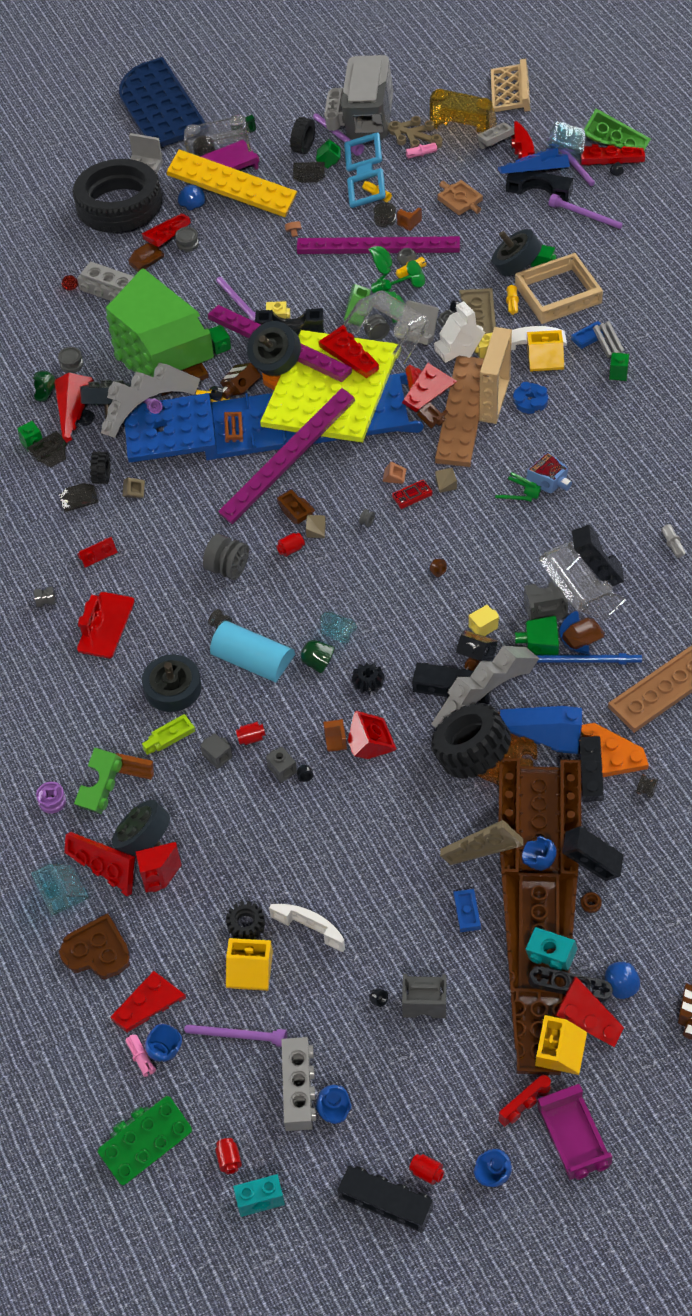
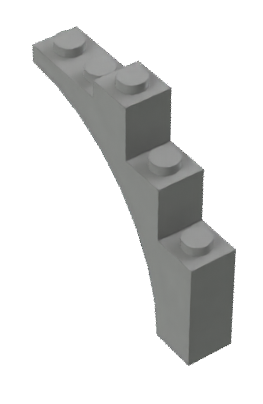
M158 363L154 370V377L136 372L131 380L130 387L113 381L108 389L107 398L112 400V403L108 407V414L102 424L101 434L115 438L128 414L149 397L170 391L195 395L200 378L170 365Z
M502 646L492 662L480 661L470 677H457L448 691L450 696L431 724L436 728L453 711H458L463 706L468 707L470 704H476L491 690L511 678L529 674L539 658L527 647Z

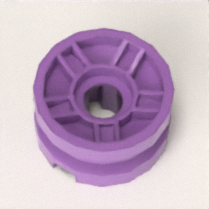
M46 782L37 789V801L42 811L53 814L64 808L66 796L60 784Z

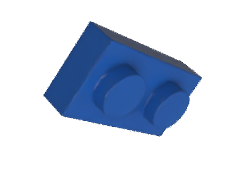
M474 889L454 891L453 896L460 932L481 930Z

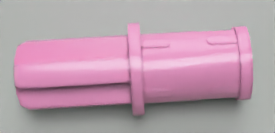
M436 143L419 144L417 147L406 149L407 159L417 156L424 157L425 154L434 153L437 151Z
M130 1035L126 1038V1043L133 1055L132 1059L137 1062L143 1076L147 1077V1072L151 1075L156 1071V1068L153 1066L138 1036Z

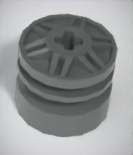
M215 534L205 549L203 568L215 574L220 573L223 577H228L231 580H236L240 577L247 564L249 546L246 543H240L238 540L232 541L230 537L222 534Z

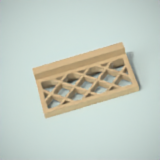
M521 59L520 64L491 69L493 112L523 107L524 112L530 111L529 76L526 59ZM514 79L517 80L515 84L511 83ZM499 82L502 83L501 86H496ZM514 90H517V91H518V92L515 93V94L511 93V92L514 91ZM499 92L503 93L500 97L497 96ZM507 96L511 97V98L508 99V100H505V99H504V98L507 97ZM515 99L520 101L518 103H512ZM500 102L504 103L503 105L496 106Z

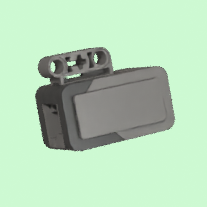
M353 56L349 58L344 88H333L328 91L324 113L328 130L335 131L340 126H345L346 136L351 140L373 133H379L380 139L388 135L394 93L388 56Z

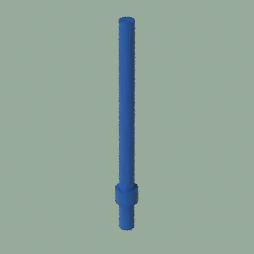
M618 653V655H536L539 658L537 663H618V665L642 663V655H627L626 653Z

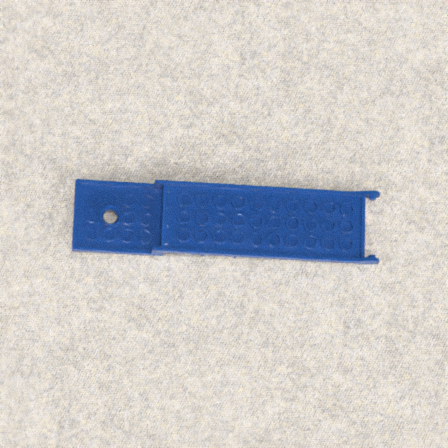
M406 372L389 375L366 436L394 431L418 433L423 430L424 426L421 421L409 422L406 405L402 403L404 395L401 384H408ZM209 393L160 400L162 410L157 414L151 413L147 409V404L140 403L124 420L129 463L205 451L206 460L278 450L297 432L261 427L260 421L273 393L248 396L246 393L243 398L211 402ZM224 412H242L243 442L236 440V442H232V440L225 442ZM228 416L229 435H232L231 416ZM235 416L236 435H239L238 416ZM159 427H165L164 431L157 432L156 429ZM320 436L313 444L342 439Z

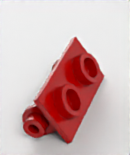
M112 537L84 550H80L77 555L82 560L84 568L118 552Z

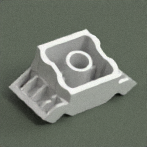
M464 301L456 305L457 312L449 316L439 333L440 340L434 343L435 352L445 363L457 356L470 358L485 334L482 326L476 324L475 312Z

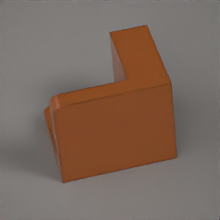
M419 207L413 213L402 209L397 212V225L409 231L422 221V209Z
M343 719L323 722L327 751L346 750Z

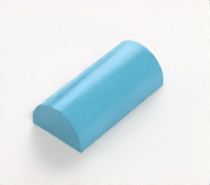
M224 621L219 625L210 645L211 655L273 682L278 681L295 656L294 649L229 621Z

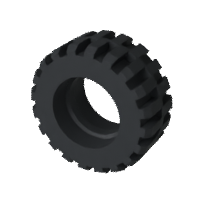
M474 703L468 707L463 706L458 711H453L449 717L446 716L443 719V722L436 727V732L433 733L431 748L448 774L461 779L474 778L478 774L483 775L487 773V770L493 769L498 762L503 760L504 754H507L509 750L511 733L494 707L479 703V705Z

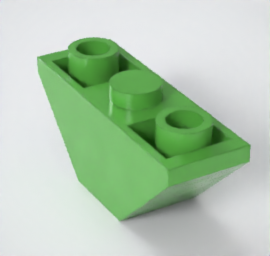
M357 284L352 285L344 321L360 325L369 300L370 289Z

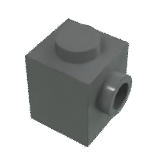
M215 733L204 739L200 745L202 756L217 769L232 758L231 747L227 740L223 737L220 738Z
M282 746L277 750H272L266 756L267 767L281 783L297 773L296 762Z

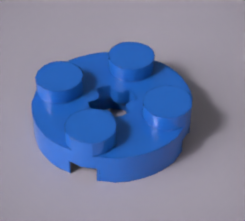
M522 382L521 386L514 391L513 403L523 413L533 414L539 409L542 411L548 404L547 388L534 383Z

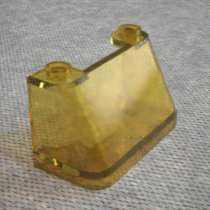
M436 89L430 96V120L434 122V129H438V125L442 123L447 126L452 121L476 126L477 132L482 133L495 127L497 124L492 101L487 98L443 89Z

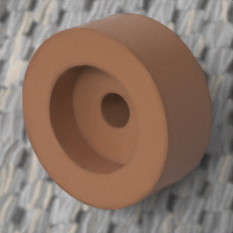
M299 221L285 224L286 232H291L292 237H297V231L302 229L301 222Z

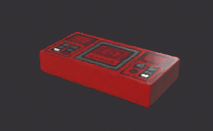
M423 479L392 493V498L403 509L432 496L433 492Z

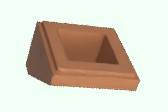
M390 462L385 468L383 482L403 484L406 468Z

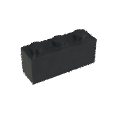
M600 736L580 737L584 802L604 801Z
M580 826L566 831L562 850L564 855L604 881L621 876L624 857L622 853L602 841L601 838L587 831L584 827Z

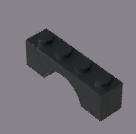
M537 171L509 173L506 179V192L523 194L530 189H542L550 195L553 193L559 195L563 201L569 202L573 191L574 178Z
M323 308L306 309L300 317L295 319L281 318L273 310H256L255 322L261 325L270 321H279L289 326L298 336L301 330L324 333Z
M586 525L573 530L574 550L602 583L609 588L624 582L622 563L614 554L607 557L600 544L598 534L590 525Z

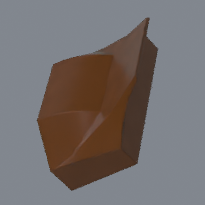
M146 243L136 249L128 261L129 265L139 272L142 268H148L165 256L158 247Z
M292 489L277 497V503L282 512L293 524L301 523L307 519V515H312L316 511L304 498L298 497Z
M585 618L572 624L563 633L562 639L570 648L577 650L604 638L605 632L593 618Z

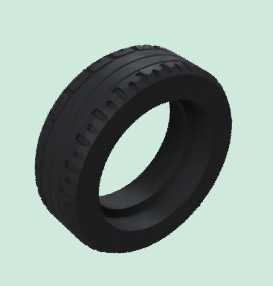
M112 159L97 163L83 171L73 186V197L79 219L88 227L101 232L117 233L139 228L151 221L157 215L162 205L158 175L150 166L137 160ZM132 189L139 191L135 196L122 201L103 202L96 200L102 194L113 190Z

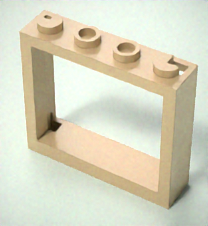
M576 253L515 274V286L541 324L602 303L603 290ZM573 270L587 289L586 292L542 307L527 285Z
M494 327L480 371L479 421L497 424L511 378L512 329Z

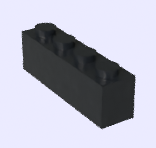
M417 662L412 680L413 692L449 697L448 691L457 677H470L474 671ZM492 690L478 702L489 704Z
M348 1166L337 1190L340 1199L423 1233L433 1210V1200L428 1195L409 1191V1188L403 1184H392L381 1175L373 1176L368 1174L364 1168L355 1166V1168Z

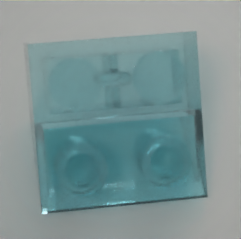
M555 121L548 136V145L576 155L582 154L584 151L585 130L567 125L564 122Z
M48 864L31 873L34 884L51 917L89 898L72 865Z

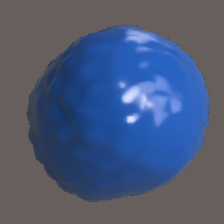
M194 184L185 186L178 195L179 205L186 207L189 211L203 206L206 201L203 190Z
M538 836V840L526 843L522 853V861L530 868L542 871L548 869L553 864L557 853L556 847L551 840Z
M615 962L607 967L604 980L611 984L614 997L626 999L634 996L639 991L640 978L632 964L628 962Z
M156 1025L146 1038L145 1049L147 1055L158 1062L172 1060L181 1047L182 1036L177 1029L170 1025Z
M335 1084L323 1088L316 1100V1110L319 1116L332 1124L341 1123L346 1119L351 1109V1102L346 1089Z
M491 1149L479 1155L474 1168L476 1180L487 1187L503 1185L508 1181L512 1172L510 1158L501 1149Z

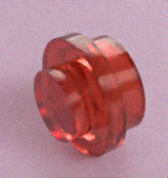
M72 275L65 276L61 283L62 288L65 290L75 289L78 286L77 279Z

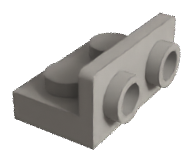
M503 122L478 134L480 148L484 149L495 145L501 140L508 139L509 136L514 135V128Z

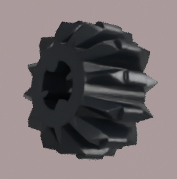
M368 662L364 666L359 664L358 669H354L352 675L355 690H360L361 694L365 691L369 695L371 691L377 693L378 688L383 687L385 680L381 667H376L375 662L372 665H369Z

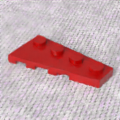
M579 143L581 165L645 162L644 148L623 146L621 149H618L614 145H608L605 148L599 147V144L584 146V143Z
M344 325L318 341L320 348L344 364L352 367L353 370L365 378L379 370V364L368 352L363 350V346L355 341L354 336L347 332Z
M73 832L65 835V854L81 865L90 867L95 875L103 876L108 880V884L112 887L117 886L122 890L121 893L125 896L132 894L134 856Z

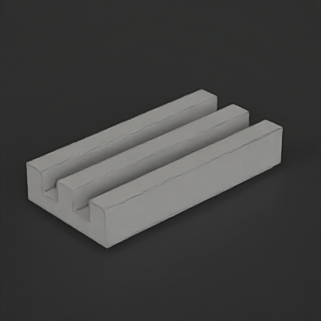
M610 321L594 326L593 330L607 358L612 356L607 343L610 345L613 353H623L624 349ZM601 329L606 337L605 339L600 331Z

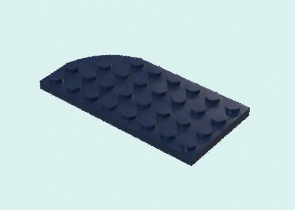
M163 57L141 63L132 68L123 77L119 86L122 104L140 133L145 136L159 138L161 147L209 131L208 125Z

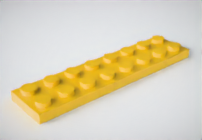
M180 149L167 170V176L194 184L282 217H286L297 195V191Z

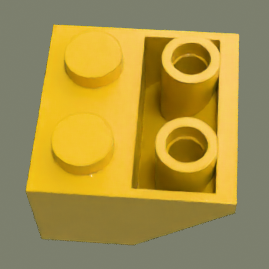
M562 330L527 332V354L530 372L564 369Z
M229 938L226 956V988L269 990L273 957L271 941Z
M544 1015L535 1066L579 1075L587 1032L566 1019Z

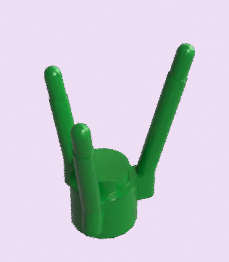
M511 472L513 477L509 476L508 479L524 486V494L526 496L495 495V498L532 502V499H538L542 486Z

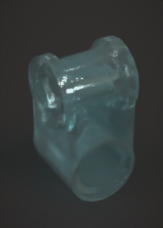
M324 612L320 617L321 633L343 644H347L352 632L357 630L355 622L333 612Z

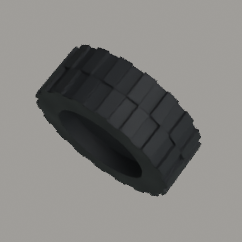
M304 117L296 119L290 136L291 150L302 154L308 153L315 136L314 120Z

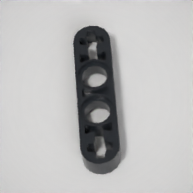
M544 967L533 968L528 976V982L533 988L563 995L566 994L576 976L586 985L589 991L592 987V994L600 1002L607 1001L613 992L611 984L605 980ZM536 974H540V978H542L540 982L537 981ZM549 976H551V978H550V980H549V984H547V982H548L547 978H548ZM557 977L562 978L565 981V986L558 987L555 985L554 979ZM600 987H602L603 991L606 992L604 995H601V992L599 991Z

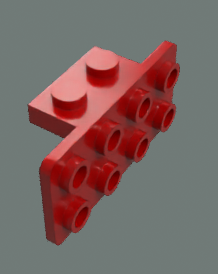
M101 592L99 596L91 595L89 601L85 603L83 616H80L78 620V627H80L82 637L77 646V651L82 654L108 659L112 658L134 606V598L107 592Z

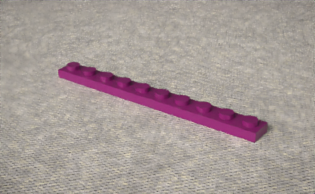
M460 236L297 238V254L370 253L368 249L374 246H381L389 253H398L403 248H411L416 253H460Z
M217 305L208 313L209 320L247 338H250L252 333L261 325L220 305ZM301 344L298 362L340 382H343L352 373V367Z
M341 388L218 511L219 514L229 523L233 524L355 402V398Z

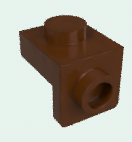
M429 402L417 415L432 429L436 425L440 426L446 420L445 415L448 411L444 410L440 413Z

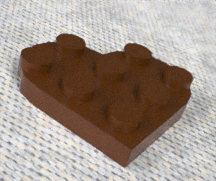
M108 913L64 937L59 950L62 963L73 973H80L81 971L91 969L101 979L117 976L130 965V954L127 945Z

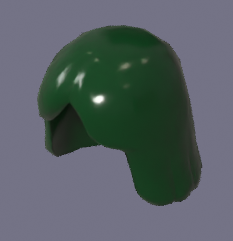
M41 370L36 372L33 377L36 389L34 399L44 402L55 389V377L52 373Z
M310 640L301 650V661L318 673H322L329 664L335 647L317 640Z

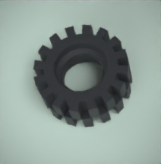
M92 452L90 475L93 484H108L111 464L108 452Z
M244 901L240 902V906L237 903L234 904V909L230 908L228 910L229 914L227 913L226 915L229 934L231 933V937H236V939L250 938L254 940V936L259 938L260 932L263 933L265 927L262 909L258 908L255 903L251 906L250 901H247V905H244ZM244 916L253 918L252 925L248 927H240L237 923Z

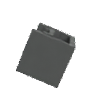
M562 579L557 580L558 586H555L553 581L548 583L547 588H539L536 584L524 586V606L529 620L556 616L557 620H561L567 617L568 598Z
M403 974V1017L417 1018L419 1015H429L432 1018H446V974H442V977H418ZM440 988L443 991L442 996H440Z

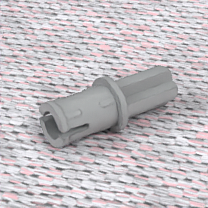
M668 524L662 527L661 532L666 538L667 546L671 547L677 558L684 556L685 550L680 543L681 539L674 532L672 525Z

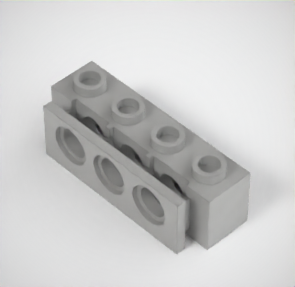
M90 261L77 277L81 291L112 301L134 276Z
M308 1037L281 1039L285 1130H312L313 1121H316V1107L312 1108V1100H315V1086H311V1079H315L314 1065L310 1066V1058H314L313 1045H309Z

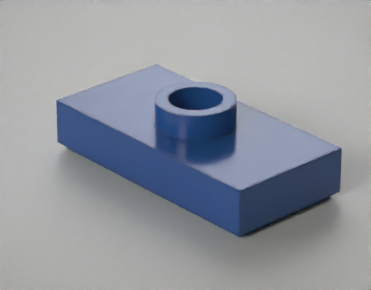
M597 321L571 335V340L580 349L598 341L593 328L601 323Z

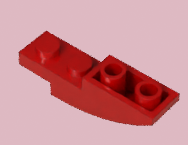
M514 121V135H511V148L515 149V155H518V159L535 154L530 135L519 122Z

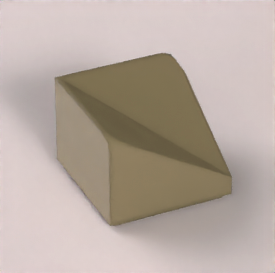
M453 468L435 471V481L440 493L457 489V479Z
M135 478L124 479L122 496L144 498L145 480Z
M307 515L306 537L325 538V516Z

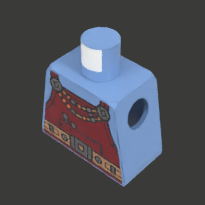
M549 452L542 456L527 471L526 479L542 486L541 490L548 493H553L559 487L567 491L572 485V481L567 479V466Z

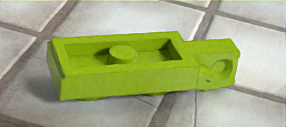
M183 714L151 732L152 735L148 737L149 739L142 743L143 751L147 755L156 750L161 751L195 732V727L187 716Z

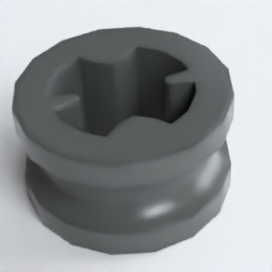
M364 509L360 515L359 523L370 527L374 521L375 513Z

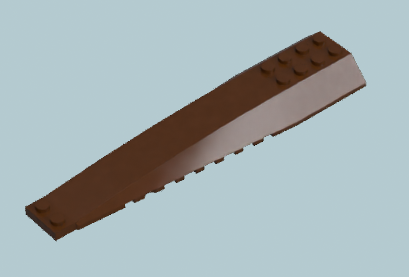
M503 758L499 762L498 822L504 820L523 838V846L500 852L514 1045L517 1052L516 1074L561 1075V1071L535 1066L544 1015L559 1018L555 1014L565 995L536 989L529 984L528 976L533 968H552L545 963L536 964L528 958L525 949L535 927L573 939L579 864L564 855L562 850L566 831L581 826V760H560V767L520 766V758ZM538 836L551 840L556 847L557 853L553 864L548 869L542 871L530 868L522 861V853L526 843L538 840ZM549 949L546 953H553L556 949ZM569 968V971H565V970H562V969H561V971L570 973V968ZM536 974L535 977L540 982L542 978H540V974ZM549 976V977L547 978V980H548L547 984H549V980H550L551 976ZM557 977L554 979V983L558 987L565 986V981L562 978Z

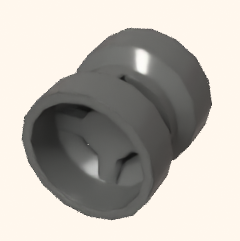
M53 586L47 587L44 590L40 588L34 589L37 608L43 607L44 604L56 605Z

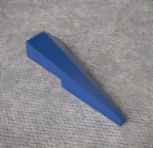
M547 148L546 151H539L536 154L515 160L516 162L499 166L498 171L500 174L565 168L570 167L568 154H559L558 148Z

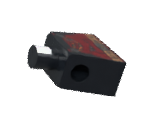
M464 630L460 636L456 653L479 661L492 660L498 641Z

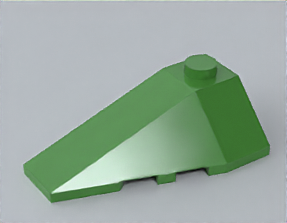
M595 109L582 132L584 136L595 142L617 147H638L645 150L651 138L598 109Z

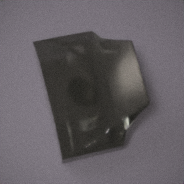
M325 162L293 163V178L301 183H317L325 178Z
M57 431L27 447L29 454L36 461L42 462L50 468L66 460L65 448L67 443Z
M82 483L71 486L59 494L64 512L99 503L94 485Z

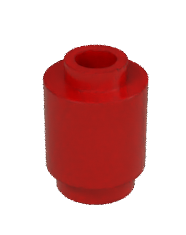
M299 532L296 534L292 533L278 540L276 548L280 555L287 557L301 550L305 546V542Z
M258 721L240 726V729L236 730L240 745L262 741V736L266 735L263 724L259 725Z
M232 1138L219 1140L216 1143L215 1152L220 1171L226 1174L236 1173L239 1170L238 1168L242 1166L237 1144Z
M416 1154L409 1166V1170L413 1172L414 1176L431 1185H434L436 1182L439 1183L445 1173L443 1164L424 1154Z

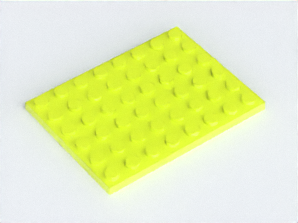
M305 330L300 331L298 337L301 344L340 361L319 347L318 341L329 334ZM354 338L357 343L363 346V350L368 352L379 364V370L368 378L352 369V373L343 382H340L297 361L289 371L281 374L260 421L261 427L298 432L343 388L355 398V402L321 436L363 443L400 350L399 344Z

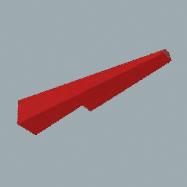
M67 373L55 379L62 438L66 443L72 440L71 433L76 430L75 422L80 419L85 404L81 403L80 387L89 385L88 382H94L92 377Z

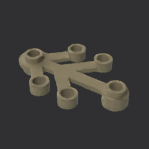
M413 116L410 121L402 123L392 121L389 123L388 131L391 135L396 136L398 145L406 143V137L401 134L404 133L409 139L411 148L417 147L420 144V141L415 139V137L429 141L430 144L436 143L437 149L442 147V137L440 135L434 134L430 136L421 133L434 129V122L432 120H428L425 122V125L419 126L421 124L420 117Z

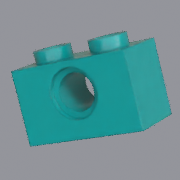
M535 927L525 950L528 958L536 964L545 963L554 970L561 971L562 969L569 971L578 948L573 939ZM549 949H556L553 953H546Z
M278 1174L233 1186L241 1217L285 1205Z

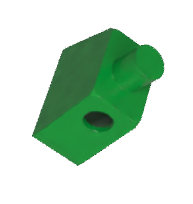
M556 616L527 621L525 632H515V644L526 643L527 648L535 655H559Z

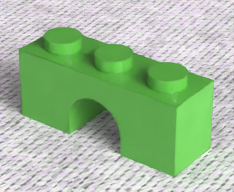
M94 747L88 767L98 771L99 781L92 787L81 785L74 804L80 808L102 815L103 810L108 805V795L115 786L114 779L116 773L121 769L122 758L117 754Z

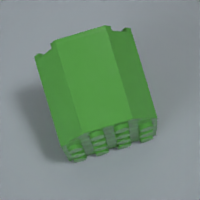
M144 268L131 279L106 307V319L109 322V332L112 337L111 343L115 351L114 356L135 373L139 372L154 377V370L158 363L183 370L214 357L210 331L208 328L204 329L200 323L198 311Z

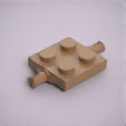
M444 180L440 182L439 186L444 191L437 195V200L457 215H461L469 209H472L476 214L480 213L481 208L477 204L483 201V195L462 180L451 185L447 184Z

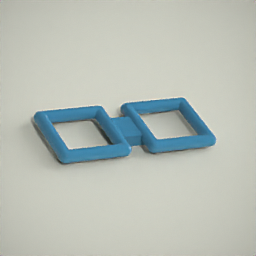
M373 133L345 142L346 170L348 172L357 170V175L347 179L349 206L355 208L384 199L386 193L383 169H373L374 164L382 162L380 134ZM374 140L376 157L352 164L350 147ZM377 176L379 194L355 200L354 183Z

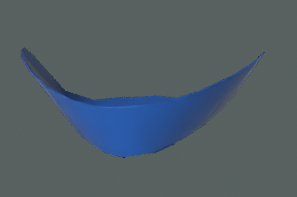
M574 611L565 618L560 626L559 634L562 644L571 652L591 655L589 653V645L575 650L570 648L562 639L563 633L572 624L580 621L579 613Z

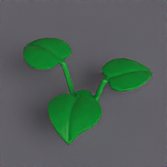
M374 246L368 250L372 254L378 271L383 275L377 279V282L371 285V290L375 296L387 295L392 321L395 323L404 316L405 303L401 296L396 295V292H389L391 285L411 278L412 285L420 288L425 284V275L419 263L412 260L407 263L408 276L393 282L384 279L391 271L389 267L392 266V259L385 248Z

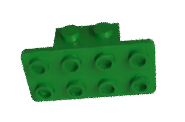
M164 1096L150 1108H142L141 1106L134 1110L129 1120L126 1122L122 1120L113 1127L114 1131L110 1134L112 1138L97 1149V1153L120 1185L127 1184L192 1132V1127L171 1097Z

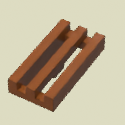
M224 412L225 442H229V440H232V442H236V440L243 442L242 412ZM228 416H231L232 435H229ZM235 416H238L239 435H236Z
M115 753L122 758V766L118 773L152 780L154 776L153 761Z

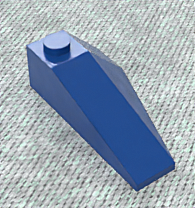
M551 706L500 709V716L511 734L519 737L524 736L534 740L536 744L549 746L551 750L556 752L578 754L582 727V708Z

